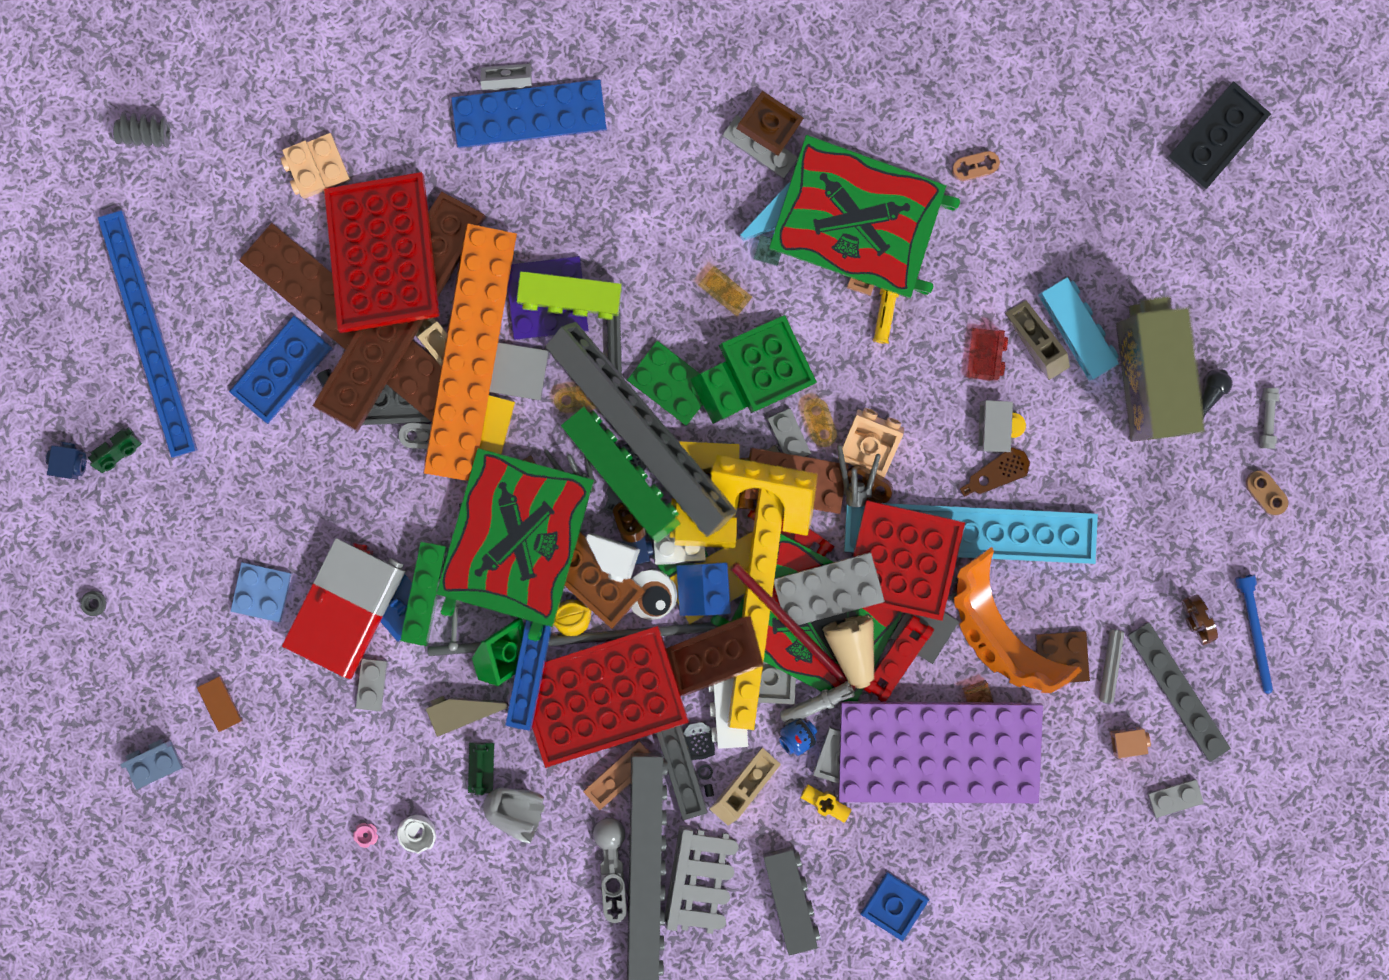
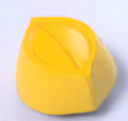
M565 600L559 604L554 626L566 636H577L587 630L592 612L579 600Z

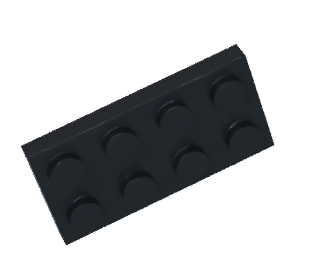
M1233 81L1166 159L1205 191L1268 119L1271 113Z

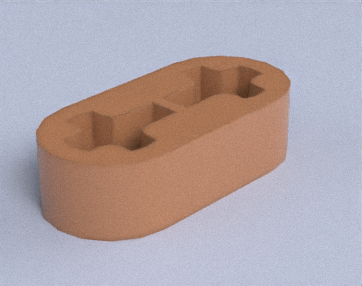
M991 151L962 157L953 164L952 174L959 181H968L988 176L999 168L1000 159ZM985 157H988L989 160H994L991 170H988L987 166L978 168V164L984 162ZM961 163H964L966 167L974 166V169L967 172V176L957 171Z

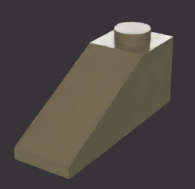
M1027 300L1005 313L1033 360L1048 380L1070 368L1068 353Z
M443 695L431 700V706L427 707L426 711L438 737L509 707L507 701L455 697L445 699Z

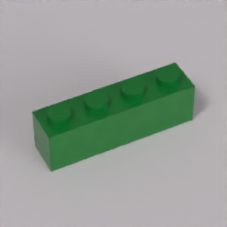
M426 542L420 543L401 642L428 646L438 599L436 593L448 550L446 546Z

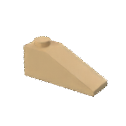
M761 748L710 807V810L726 825L732 824L739 819L781 764L764 748Z

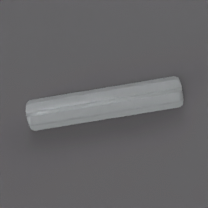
M1111 629L1109 631L1099 700L1103 703L1111 704L1114 702L1124 632L1121 630Z

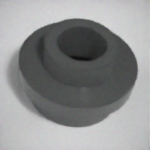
M90 591L81 599V609L89 616H98L106 609V598L98 591ZM92 599H96L98 601V606L96 608H92L90 606V601Z

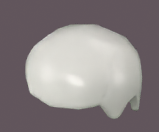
M423 815L409 816L398 827L397 837L399 844L405 850L417 854L431 849L436 839L434 824ZM421 827L423 830L421 836L414 838Z

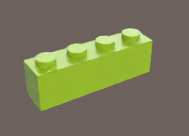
M520 272L517 303L523 305L522 309L537 311L538 307L548 308L547 312L562 314L563 310L573 311L572 315L587 317L588 313L598 314L600 319L613 320V316H619L622 284Z

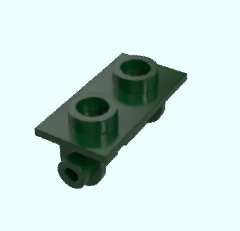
M130 427L122 428L109 438L113 444L112 447L107 442H104L90 452L91 455L88 457L91 461L90 466L101 473L109 471L125 456L132 455L136 448L142 445V442L134 437L135 433Z
M469 742L468 793H474V795L490 793L493 791L494 743Z

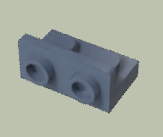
M162 739L148 745L150 750L141 754L140 750H137L125 756L127 761L120 765L122 769L126 767L136 790L184 768L171 740L166 743Z

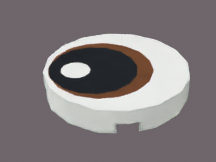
M652 569L642 571L633 577L646 590L631 608L635 614L644 619L655 620L663 618L670 613L676 605L677 590L675 583L663 571Z

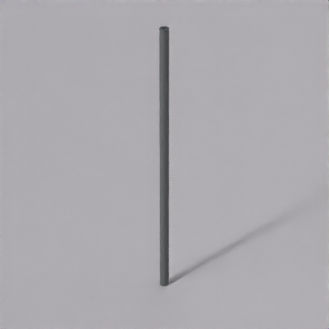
M711 622L659 626L662 636L705 633L718 627ZM652 627L581 633L577 636L555 635L550 636L548 646L612 641ZM482 642L458 644V649L455 651L449 650L448 645L428 646V656L475 653Z

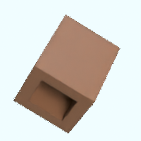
M1134 727L1110 731L1113 754L1118 759L1149 754L1148 747L1151 746L1149 733L1145 732L1144 728Z

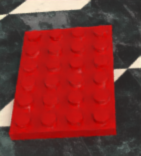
M418 172L324 189L338 331L344 333L440 317L424 174Z
M659 626L545 662L532 724L545 768L689 723Z

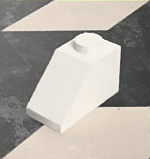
M594 533L588 534L587 541L602 571L609 573L608 578L623 582V578H631L640 549Z

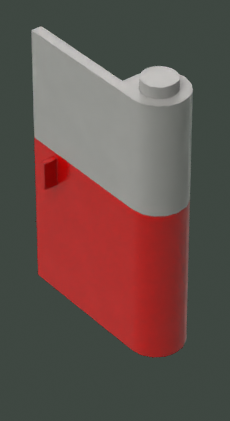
M336 538L282 647L342 677L352 679L406 572L402 568L403 563L393 558H389L388 561L380 560Z

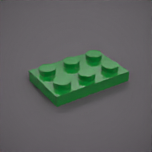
M658 341L627 379L630 384L685 426L689 424L703 405L691 381V378L700 373Z

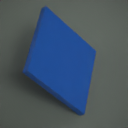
M405 574L380 621L397 642L401 640L412 587V581Z

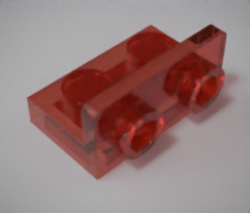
M972 328L966 378L996 382L1000 376L1003 377L1005 362L1002 361V353L1007 351L1008 337H1005V330L995 331Z

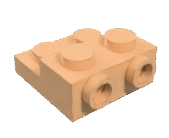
M331 133L309 142H300L282 150L284 157L280 159L286 172L291 171L294 180L290 181L292 189L296 195L300 194L304 199L321 193L326 188H332L350 181Z
M864 408L863 411L858 409L842 446L845 462L854 466L861 465L871 470L875 456L879 453L881 457L876 473L885 477L904 434V427H901V422L897 419L888 417L887 420L877 417L878 413L872 409Z

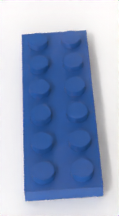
M601 79L451 97L458 148L607 130Z

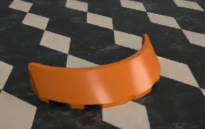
M990 547L962 567L957 576L959 580L954 603L955 609H958L961 618L959 625L970 647L975 650L978 658L994 673L998 671L1010 679L1009 683L1017 687L1026 686L1042 690L1041 693H1052L1067 685L1082 670L1079 666L1060 664L1039 655L1020 641L1007 626L996 607L991 591L990 564L994 549Z

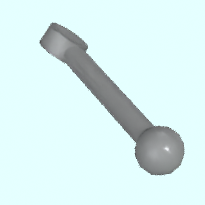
M456 600L452 617L451 642L448 645L451 651L458 649L456 642L458 609L461 606V602Z

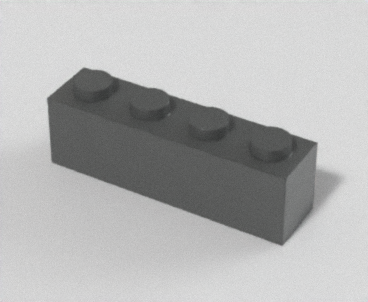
M791 846L764 853L763 857L788 955L818 949L816 941L821 940L818 926H812L810 916L815 914L811 900L806 901L804 892L808 891L805 876H799L798 867H802L799 852L794 853Z

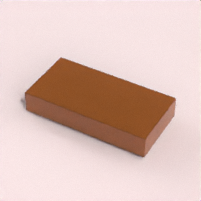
M221 676L197 687L218 732L243 721Z

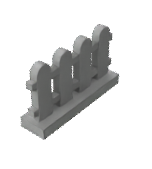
M679 825L665 909L664 927L667 930L677 931L679 924L682 930L688 931L689 926L706 928V933L713 934L714 929L720 930L725 927L726 919L722 914L717 913L718 904H727L730 900V894L726 889L721 888L722 879L729 880L734 876L733 867L725 864L726 855L736 854L739 848L735 840L729 839L728 833H722V837L704 835V830L697 829V834H693V830L690 827ZM690 850H694L692 859L689 858ZM701 851L718 853V861L700 860ZM686 875H690L688 884L685 883ZM697 876L715 878L713 887L696 885ZM682 900H685L684 908H681ZM693 901L710 903L709 912L692 910Z

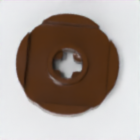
M1198 594L1182 599V606L1186 613L1190 615V617L1186 618L1191 632L1197 631V637L1201 645H1207L1218 639L1216 625L1213 618L1209 619L1206 613L1208 608L1203 599Z

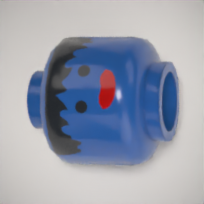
M798 719L781 729L779 742L786 753L800 756L816 744L815 734L817 730L810 721L805 722L802 719Z

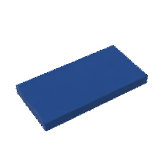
M293 315L229 392L266 424H269L333 347Z

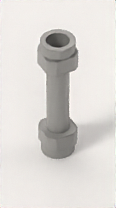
M1263 388L1262 401H1265L1263 435L1259 438L1260 448L1275 449L1277 444V436H1274L1275 404L1279 401L1280 396L1279 389Z

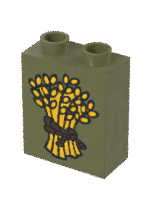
M1170 296L1141 300L1140 304L1128 306L1130 317L1117 322L1116 330L1131 442L1205 432L1189 307L1173 309Z

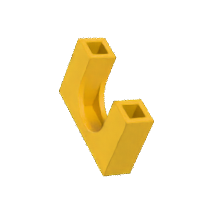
M679 441L705 474L712 473L717 455L739 459L740 444ZM672 498L671 504L679 513L676 518L681 523L670 532V538H675V545L735 548L737 518H731L719 531L706 537L698 529L690 516L681 509L679 503Z
M717 455L712 469L711 481L736 510L739 505V494L743 490L749 488L768 490L778 496L784 505L783 531L808 536L813 517L817 474Z

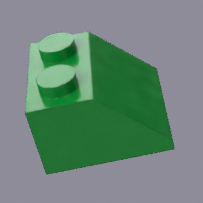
M726 361L691 378L712 424L747 408Z

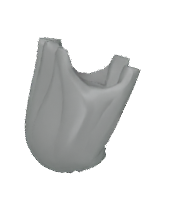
M500 787L487 795L483 804V812L485 818L493 826L517 840L530 844L542 819L541 813L545 809L543 805L545 797L533 791Z

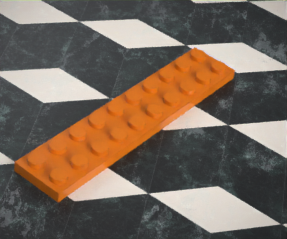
M466 224L426 451L424 474L469 481L476 452L480 448L517 233Z

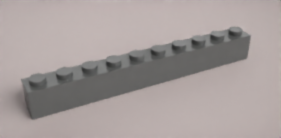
M573 322L562 326L546 345L553 358L562 365L569 377L579 385L584 394L596 405L600 413L615 428L616 432L629 444L632 451L645 463L648 470L656 476L665 490L679 503L681 509L695 522L698 529L706 537L719 531L738 511L578 323Z
M631 753L627 980H659V976L664 974V962L659 960V953L664 951V935H660V926L665 924V912L660 910V902L665 901V885H661V876H665L666 862L661 860V850H666V835H662V825L667 823V812L662 810V800H667V785H663V775H667L668 762L663 760L661 753Z

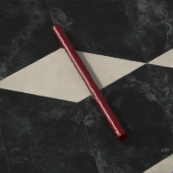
M738 562L734 563L730 570L841 684L847 682L848 680L842 669Z

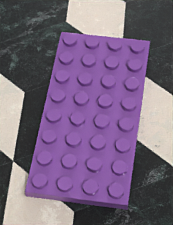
M841 701L838 801L880 803H1039L1042 703Z

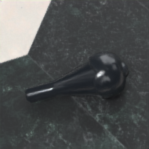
M1224 369L1211 370L1203 379L1204 387L1201 394L1203 419L1224 394H1229L1232 388L1233 380Z

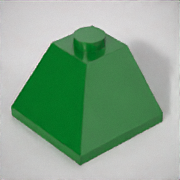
M522 618L515 619L482 641L472 657L478 680L499 686L516 674L525 629Z

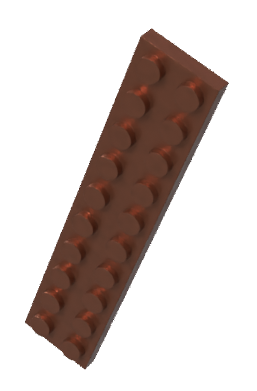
M442 191L428 212L437 296L440 295L460 261L466 224L481 226L486 218L485 214ZM425 319L357 330L312 406L358 432Z
M271 223L239 261L346 350L357 330L340 333L337 329L332 273ZM412 340L388 380L387 385L427 419L432 421L441 366L431 355Z

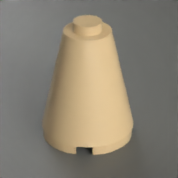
M867 615L845 618L846 622L840 623L838 626L836 621L826 625L823 628L824 635L849 684L855 685V688L869 686L870 681L874 679V630L872 617L869 618Z

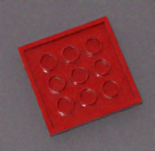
M866 500L853 557L870 552L872 554L885 602L873 606L943 621L965 522Z

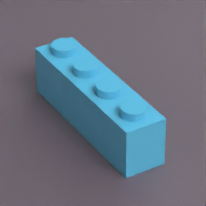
M1067 277L1038 296L1090 381L1118 365L1117 358L1119 356L1112 345L1108 346L1104 337L1106 334L1101 325L1095 324L1091 317L1093 312L1086 302L1083 303L1080 299L1078 286Z

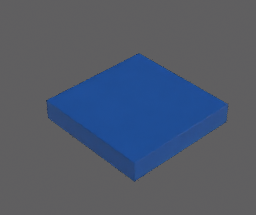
M886 872L860 915L903 942L930 899L894 875Z

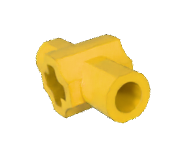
M809 784L805 786L800 796L801 799L814 805L819 814L823 816L829 814L845 823L852 810L837 801L835 795L831 792L825 791L823 793ZM828 798H831L830 803L832 806H826L822 809L820 801H826Z

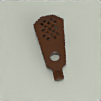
M1011 447V452L1002 453L970 476V482L959 489L962 495L966 497L973 492L982 494L1027 476L1030 461L1024 451ZM981 476L988 478L987 485L982 486L979 483Z

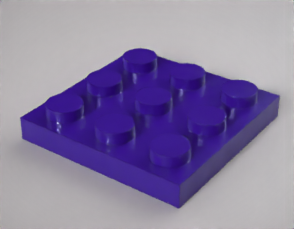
M580 256L511 265L508 293L514 340L554 336L562 326L577 322L584 332H589L587 317L572 315L573 311L563 310L562 314L547 312L548 308L538 307L537 311L522 309L523 305L517 303L520 272L583 279Z

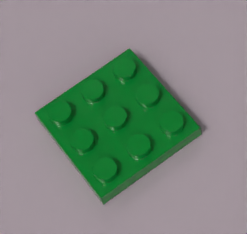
M785 315L718 345L751 414L817 383Z

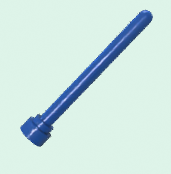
M1246 575L1245 578L1237 577L1235 578L1236 586L1244 594L1264 693L1270 694L1273 691L1254 596L1255 586L1257 585L1256 575Z

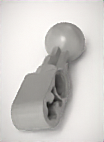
M605 818L596 824L593 838L595 843L603 849V861L600 864L604 917L611 923H618L626 916L623 862L618 858V847L624 842L625 829L618 820ZM616 878L619 880L620 888L618 891L610 892L606 889L605 884L608 879ZM622 895L621 900L616 899L617 907L622 908V912L618 913V917H613L612 913L607 912L608 909L612 908V900L606 901V896L617 897Z

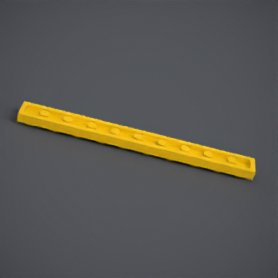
M759 488L748 573L772 597L784 505L774 493ZM746 586L742 617L751 616L762 660H764L770 610ZM763 666L734 677L728 727L754 730Z

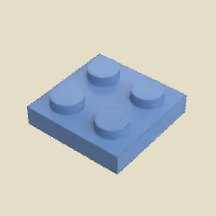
M241 562L230 612L281 622L292 573Z

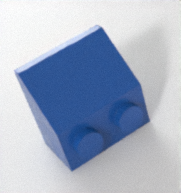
M727 563L677 566L680 616L731 614Z

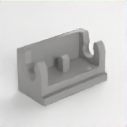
M980 401L978 451L1011 452L1013 402Z

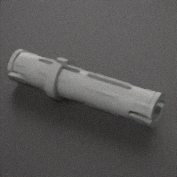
M847 681L833 689H825L818 696L780 711L781 719L785 722V725H788L795 720L804 719L826 708L832 709L835 707V704L854 697L853 688L849 686L850 684Z

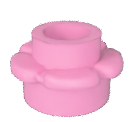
M361 823L356 827L357 830L354 831L353 838L360 847L367 848L377 842V828L373 824Z

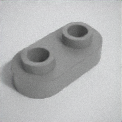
M405 424L399 431L400 442L408 448L427 449L431 424ZM410 431H415L417 434V438L413 441L408 438Z

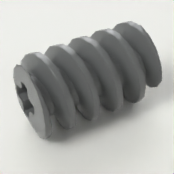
M122 112L120 119H117L114 123L113 136L116 144H121L122 141L126 145H130L133 142L136 146H140L143 143L147 147H150L152 144L155 147H161L163 144L164 147L168 148L171 131L164 115L161 117L160 122H157L156 115H152L150 122H147L145 114H142L140 121H137L135 113H132L130 120H127L126 113Z

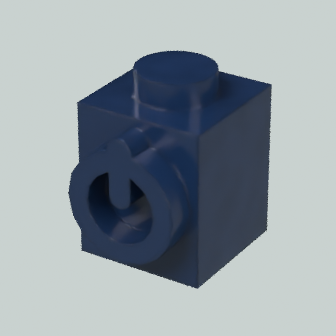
M61 441L60 446L51 445V450H48L46 454L47 475L78 480V477L83 476L86 470V452L76 449V444Z

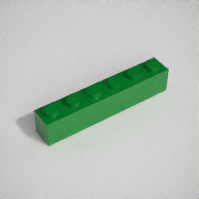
M582 407L565 421L561 427L649 535L658 543L681 524L676 518L679 513L671 503L667 505L663 503L660 498L664 495L655 484L651 487L645 481L648 475L639 465L634 468L630 463L633 457L624 446L619 449L615 445L618 439L608 428L604 431L599 424L603 421L596 412L592 410L589 413L585 407Z

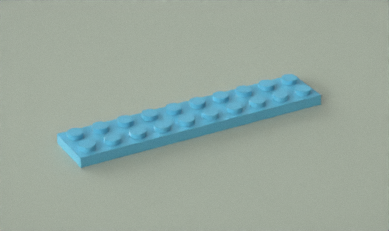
M882 503L965 522L957 557L976 558L992 547L994 549L992 559L1096 564L1098 514ZM846 504L844 552H854L864 506L851 507Z

